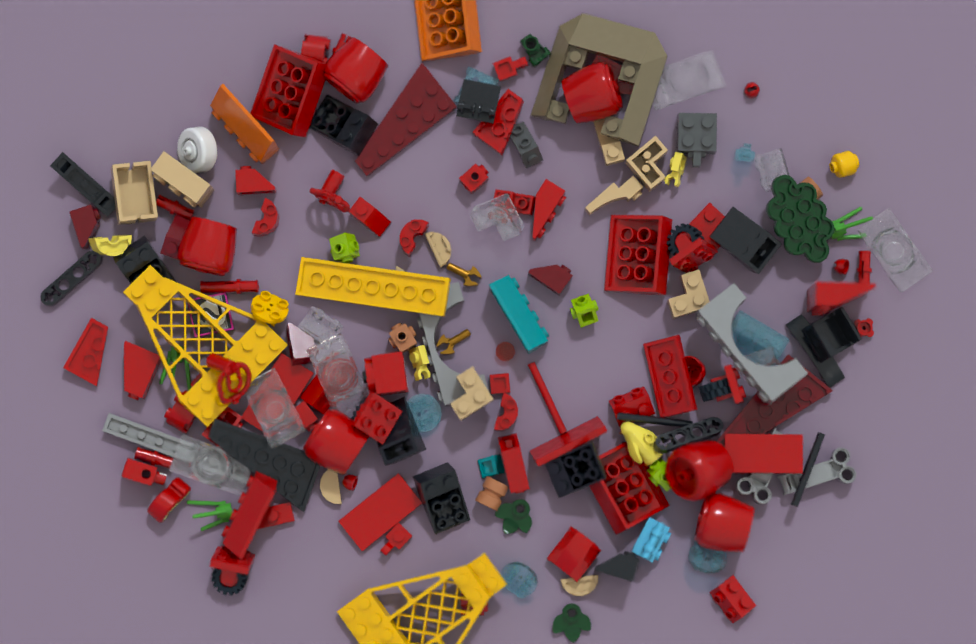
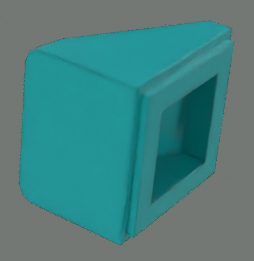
M500 454L478 460L482 479L487 476L491 477L505 473Z

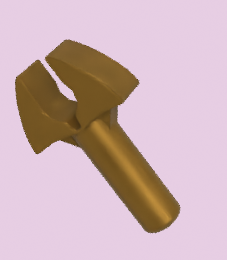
M452 263L447 264V270L464 277V286L478 285V283L471 281L468 275H476L482 278L474 266H472L471 270L467 271Z
M466 329L451 339L442 335L436 347L443 343H449L448 348L440 352V354H454V345L469 337L471 333Z

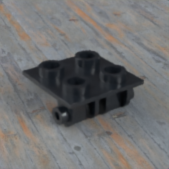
M464 79L456 116L494 124L501 86Z

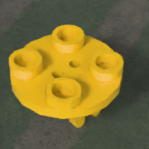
M262 291L254 297L250 306L251 312L257 319L274 327L277 323L283 322L287 318L289 311L287 300L281 299L268 291Z

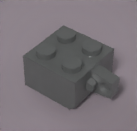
M678 113L677 152L688 154V157H692V167L700 168L701 157H705L706 154H716L717 113Z

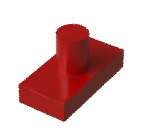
M291 502L268 507L257 530L295 521Z

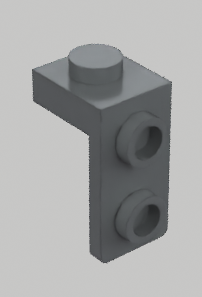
M520 122L516 124L510 137L519 151L525 167L528 168L543 161L539 147L525 123Z

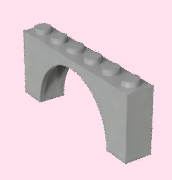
M459 282L450 284L446 312L464 302ZM420 313L417 321L419 328H424L425 336H422L425 347H429L430 354L427 355L430 366L434 365L435 373H432L434 383H439L441 390L437 392L440 403L444 402V405L448 406L466 394L457 379L460 373L446 366L436 351L435 332L442 316ZM484 374L479 375L480 379L482 380V382L488 390Z
M733 283L698 310L696 319L702 327H706L709 330L711 339L714 342L718 341L722 346L721 350L724 355L731 357L734 361V367L739 372L744 373L747 377V383L758 390L760 399L770 405L801 381L808 372L796 358L786 364L771 367L753 363L740 353L734 343L731 327L734 313L744 303L746 297Z

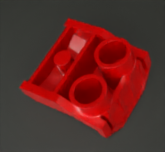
M570 527L549 554L547 560L559 567L577 583L599 555L601 549L580 531Z

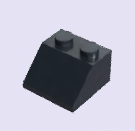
M624 551V554L620 553L595 566L594 570L633 582L640 559L636 558L637 554Z

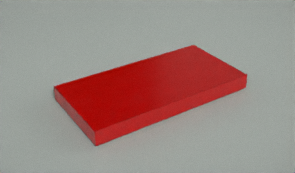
M680 335L643 344L660 417L667 418L697 410Z
M281 353L244 411L242 419L274 438L314 373L302 365L292 366L291 358Z
M597 416L530 450V453L536 464L541 466L606 433L607 429Z
M725 434V449L729 452L732 459L733 473L803 474V434Z
M398 473L338 522L361 551H364L419 507L422 502Z

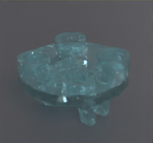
M418 394L408 400V405L419 432L430 431L441 421V406L431 395Z
M697 541L691 547L688 555L689 562L694 567V570L704 573H717L725 567L727 562L725 551L701 547Z
M517 561L508 563L502 569L501 576L506 581L507 585L505 587L510 592L516 594L519 598H525L535 591L538 584L536 573L527 565Z

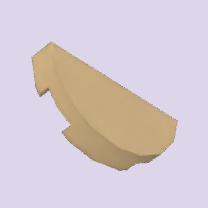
M424 233L440 268H442L451 257L450 242L440 233Z
M328 469L320 480V490L327 501L334 504H342L338 473Z
M599 575L583 576L577 583L572 578L560 579L562 587L568 593L574 596H584L595 589Z

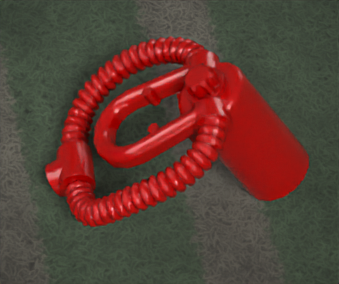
M335 170L330 171L321 189L311 188L309 191L316 198L320 199L319 203L323 205L326 203L342 212L350 210V205L341 196L336 194L345 176Z
M211 353L207 357L206 364L209 368L221 372L220 376H218L219 378H217L216 385L220 402L222 404H238L241 396L248 391L251 385L252 375L249 367L245 363L235 362L216 353ZM240 368H242L246 374V382L243 388V380ZM236 373L238 385L235 389H232L230 376ZM224 377H226L227 390L230 393H234L228 398H225L222 389Z

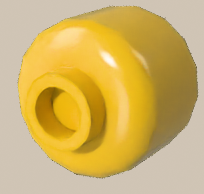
M844 151L833 155L829 168L839 178L855 174L857 168H859V160L856 154Z

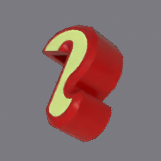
M176 477L153 500L147 509V513L158 523L164 522L169 513L191 492V487L180 477Z

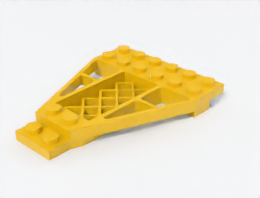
M151 265L123 291V294L137 306L179 402L206 427L230 404H222L219 400L216 385L217 378H219L218 376H220L221 372L214 369L206 372L203 368L209 367L207 365H200V355L216 353L224 355L223 357L235 362L245 363L251 371L252 382L288 346L265 322L260 321L254 315L168 278H163ZM178 293L182 298L173 297ZM189 294L221 306L226 310L217 319H212ZM170 301V311H160ZM172 301H183V311H172ZM186 302L195 311H186ZM229 311L255 321V324L238 341H235L219 326V321ZM159 314H170V325H159ZM172 314H183V325H172ZM186 314H197V325H186ZM200 316L210 325H200ZM162 328H170V336ZM173 328H184V338H173ZM186 328H197V338H186ZM200 328H211V338H200ZM154 329L180 354L170 366L153 332ZM214 329L223 338H214ZM175 341H184V349ZM186 341H197V352H186ZM200 341H211V352H200ZM214 341H224L225 352H214ZM227 342L232 346V347L229 349L228 352H227ZM190 355H197V362ZM183 358L202 375L201 379L185 395L180 393L171 369ZM240 368L243 380V388L246 382V374L245 371L242 368ZM236 373L230 376L232 389H235L238 385ZM224 377L222 389L225 398H228L234 393H230L227 390L226 377Z
M483 553L470 564L370 587L339 609L337 613L359 644H420L411 642L412 632L422 634L421 644H424L426 634L435 637L425 644H432L434 642L445 644L442 640L443 635L469 618L470 623L456 643L462 644L491 596L505 587L507 583L486 553ZM432 577H440L438 582L416 598H413L403 585ZM444 582L442 592L432 591ZM447 583L457 584L456 595L446 593ZM398 586L408 602L394 614L390 615L374 591ZM460 590L462 591L464 596L459 595ZM428 594L427 603L417 602ZM432 594L442 596L440 606L430 604ZM445 596L455 598L454 608L444 607ZM458 599L468 600L467 611L457 609ZM413 605L412 614L402 613ZM416 605L426 607L425 617L415 615ZM430 608L440 609L438 619L428 617ZM443 610L453 612L452 622L442 620ZM456 612L466 614L455 622ZM396 616H398V617H397V624H396V622L393 620ZM401 616L411 618L410 628L400 626ZM414 618L424 620L423 630L413 629ZM428 621L438 623L436 633L426 631ZM441 623L450 625L440 633ZM401 630L409 631L408 639Z

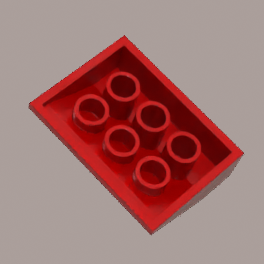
M274 44L250 114L255 119L286 133L306 137L326 80L323 76L326 64Z
M611 215L605 291L666 295L670 254L668 250L669 245H667V241H670V239L667 237L671 235L672 219L653 215Z
M816 281L807 289V312L812 313L811 316H823V314L865 296L875 288V284Z
M627 442L598 456L607 478L589 487L615 535L670 506L659 485L656 487L649 479L651 477L647 471L649 467H646L643 461L639 464L632 459L628 451Z

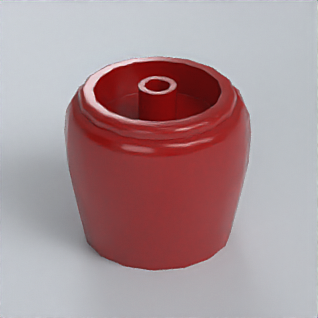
M352 37L327 60L323 76L337 91L354 103L360 104V102L364 103L372 96L389 66L366 44Z
M603 62L590 64L561 81L568 107L577 124L615 116L623 108L618 84L608 64Z
M191 217L178 247L177 259L179 264L198 272L225 276L231 270L234 262L237 229L213 220Z
M328 409L319 423H316L312 429L310 437L303 446V450H305V455L313 462L345 475L369 436L352 426L353 420L337 409Z
M707 440L689 443L675 449L668 457L665 469L666 479L676 495L684 500L699 501L714 494L728 483L733 473L732 459L725 447L717 441Z
M714 493L704 498L697 519L694 540L697 541L698 545L707 549L743 553L750 534L754 507L719 493Z

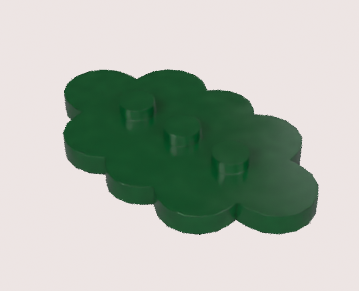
M789 175L777 176L771 184L774 197L766 205L768 217L775 221V234L784 239L783 245L787 253L796 256L804 254L806 259L812 263L823 262L829 255V246L826 241L834 234V224L826 217V205L817 199V191L812 184L805 182L797 184Z

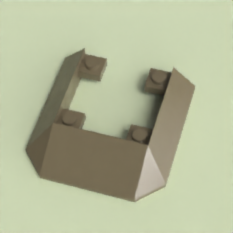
M582 13L559 26L531 116L566 124L570 112L568 104L556 101L566 67L580 70L585 66L589 53L623 62L618 80L633 84L634 87L624 118L619 119L612 116L605 118L601 134L619 139L621 142L639 146L668 56L654 32Z

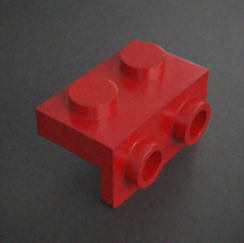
M645 387L634 388L631 392L617 395L609 400L619 427L626 421L617 420L618 412L646 416L655 414Z
M734 575L710 591L714 602L719 605L726 618L732 623L738 621L756 607V604Z

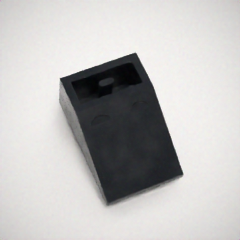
M326 95L314 114L309 128L359 156L377 128L378 123L369 115Z
M735 207L730 209L709 236L751 272L757 274L761 272L782 245L769 232Z
M145 235L129 245L123 254L113 256L115 263L130 284L150 265L163 278L176 282Z
M405 396L390 402L400 409L402 413L384 444L377 442L385 466L395 464L427 450Z
M593 442L545 463L558 498L607 478Z
M448 462L413 476L418 495L435 534L470 520L456 470Z

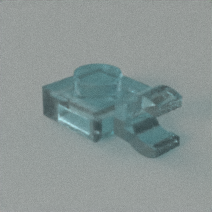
M744 143L743 147L736 149L734 160L753 162L755 152L751 151L752 144Z

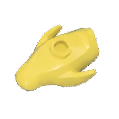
M631 421L622 423L620 434L625 437L629 454L634 461L639 464L643 461L647 467L663 455L654 449L653 445L657 436L653 432Z

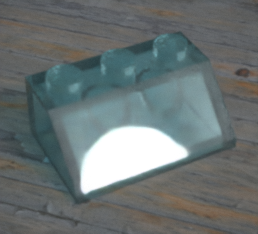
M739 310L732 321V337L740 353L753 363L762 366H774L790 339Z

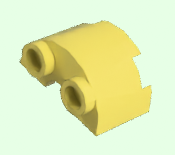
M132 235L112 236L110 241L107 237L88 238L94 252L101 255L117 256L123 254L128 245L131 244Z

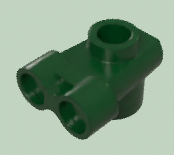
M531 33L520 41L530 58L528 61L533 67L551 55L548 48L543 47ZM529 43H532L535 47L533 49H529L527 45Z

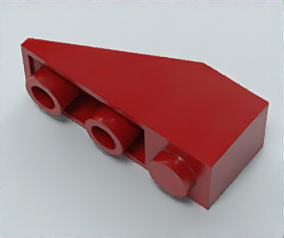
M545 179L536 194L533 241L537 237L541 239L546 231L544 226L547 221L549 223L552 222L556 215L554 210L557 206L561 207L567 198L564 196L565 190L548 179Z

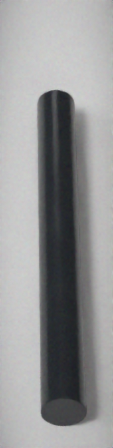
M621 412L617 414V420L674 427H684L693 424V421Z
M817 433L791 502L793 506H799L825 437L823 433Z

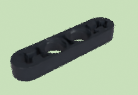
M89 251L43 290L40 296L42 303L47 306H54L102 264L101 255L94 251ZM91 255L94 257L97 255V263H90L88 265L90 267L89 270L81 264L83 261L87 264L90 261L89 257ZM82 267L84 274L81 277H75L73 273L75 268ZM68 280V289L61 290L59 287L60 281ZM53 287L62 293L60 296L56 293L52 297L54 299L52 302L49 300L46 302V294H53L55 292L52 289Z
M711 417L660 434L654 441L653 446L658 453L665 454L686 444L718 436L724 424L721 419ZM711 424H713L714 426H718V428H710ZM695 428L701 430L702 436H695L692 430ZM675 435H683L685 441L678 442L675 438ZM661 441H662L663 443L668 442L667 445H666V447H664V445H660L659 443H660Z

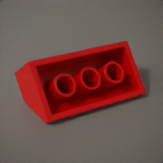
M256 471L254 476L250 475L246 483L248 489L246 493H241L238 500L240 505L237 510L234 509L229 518L232 522L230 526H225L221 534L224 537L222 544L240 559H243L276 492L277 480Z

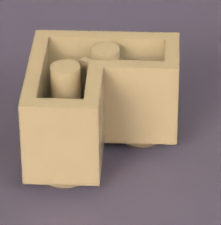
M654 136L630 156L625 163L649 192L666 178L655 165L668 152V149L657 136Z
M700 270L692 271L679 277L685 294L670 298L667 301L673 319L698 312V310L710 302Z
M473 366L457 376L466 394L450 404L460 421L494 400Z

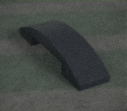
M64 152L50 165L51 168L107 217L115 210L114 197Z
M801 314L787 323L786 327L795 340L799 342L819 371L818 373L830 388L845 378L833 356L822 363L819 362L801 331L810 325Z

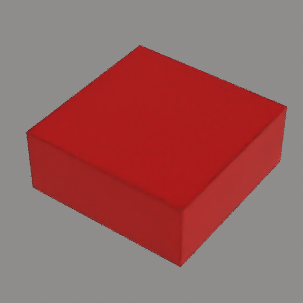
M509 373L490 375L491 394L510 393Z

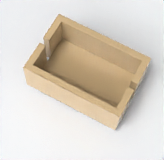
M164 151L150 169L154 173L152 177L163 186L167 183L170 191L179 197L182 194L184 196L183 199L194 208L196 206L202 208L214 192L213 187Z
M151 161L133 162L132 170H129L130 163L112 165L111 177L118 225L132 224L137 219L139 223L156 221L158 213L152 171L150 170Z

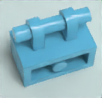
M648 517L631 552L650 562H653L654 559L658 560L662 553L660 549L662 543H667L671 535L668 532L670 528Z

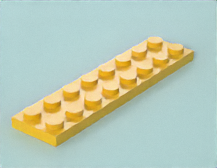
M301 257L295 295L445 317L451 279Z

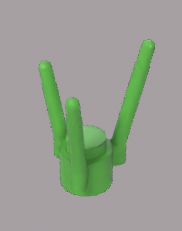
M859 207L843 217L832 221L834 224L832 240L836 238L837 241L866 238L865 234H843L847 233V228L871 221L873 217L864 218L844 225V222L841 223L861 211L862 207Z
M172 346L171 350L168 351L166 360L168 365L180 356ZM183 358L178 363H183L184 360L186 380L189 391L192 388L190 385V368L189 363ZM177 364L171 370L173 377L175 376ZM165 368L161 374L159 384H163L166 376Z
M187 501V504L219 506L216 507V511L193 515V518L217 515V519L221 518L202 527L201 531L229 522L232 513L231 503H226V501Z

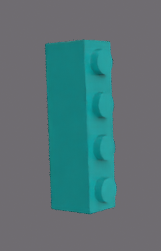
M508 275L489 284V289L529 354L548 343L547 337H549V334L544 326L540 328L537 323L540 319L534 310L530 311L527 305L530 303L525 294L521 295L518 288L520 286L515 277L511 279Z

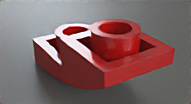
M495 189L492 208L532 216L536 197Z

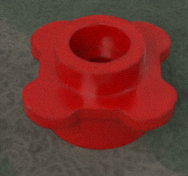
M872 319L855 320L854 325L860 337H872L874 335Z

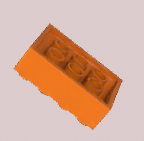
M415 0L422 61L461 57L482 52L476 0Z
M222 84L210 105L213 109L212 115L218 121L222 119L225 122L223 127L229 134L234 133L238 137L236 140L243 149L247 147L251 151L249 156L256 163L260 161L263 165L279 150L277 144L228 88Z

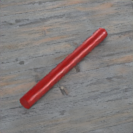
M535 362L528 364L559 433L567 432Z

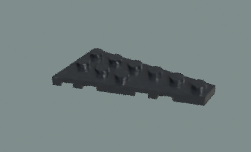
M214 419L208 438L254 474L258 471L277 480L276 491L304 512L320 465L309 459L305 455V451Z

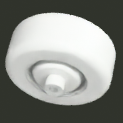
M205 127L187 128L181 133L177 145L181 164L194 173L211 170L217 159V144L212 133Z

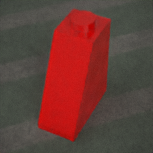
M125 341L124 391L129 392L128 397L139 400V398L145 399L161 359L158 354Z
M517 433L498 437L510 492L523 493L530 488Z

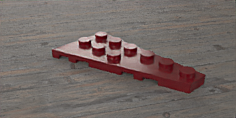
M423 62L371 136L361 154L355 160L366 176H369L457 108Z
M788 354L779 366L794 360V358ZM804 367L808 374L770 405L760 399L758 396L759 392L757 391L719 437L717 442L725 447V434H765L833 390Z

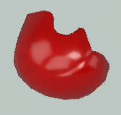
M685 356L691 385L694 387L702 383L706 375V368L704 363L698 358Z

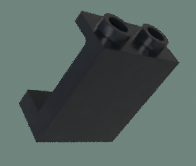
M843 307L838 308L801 330L820 363L861 340L857 329Z

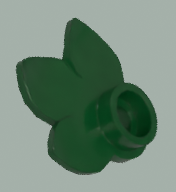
M518 499L512 504L504 503L499 507L498 511H495L494 515L496 517L504 519L503 530L505 534L513 533L519 528L527 533L532 526V519L529 516L530 506L525 500ZM522 505L524 507V511L522 513H519L517 511V506Z
M571 603L563 608L562 614L555 617L553 633L564 631L566 637L571 642H575L579 638L581 630H591V621L587 615L581 613L578 605ZM571 609L576 612L573 617L568 615V611Z

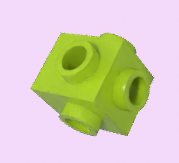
M342 233L329 239L331 255L335 261L351 263L354 261V258L360 256L359 244L354 234Z
M589 294L571 300L573 307L570 308L573 319L577 318L580 327L599 321L596 313L599 310L595 300H591Z
M660 458L652 463L647 471L651 475L649 479L656 487L660 484L667 492L670 489L665 472L667 462Z

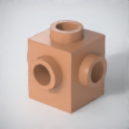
M398 323L391 328L392 331L389 332L391 337L388 340L393 348L397 347L400 352L404 353L418 345L414 338L417 334L412 326L407 327L406 323L403 325ZM400 335H406L405 339H399Z

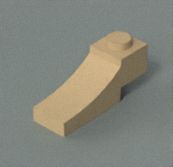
M605 119L593 121L605 165L609 166L624 162L625 157L620 140L601 134Z
M634 176L627 180L620 188L615 183H612L585 207V211L590 216L609 203L624 199L628 202L631 199L635 201L643 194L641 192L643 186Z

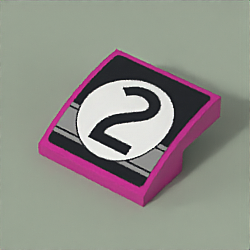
M226 292L208 295L229 304ZM202 298L193 299L212 319H217L226 310ZM188 304V309H189V311H195V310ZM231 311L219 321V326L226 332L234 330ZM190 314L192 325H197V314ZM200 316V325H210ZM193 328L194 336L197 338V328ZM200 328V337L211 335V328Z

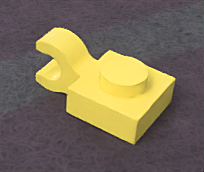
M675 152L674 157L671 158L670 168L672 173L666 176V185L670 184L671 179H675L674 186H680L681 175L683 176L687 160L683 153Z
M425 345L408 350L413 369L416 368L414 373L415 380L419 381L422 379L421 373L424 375V379L430 378L431 374L427 368L429 360Z

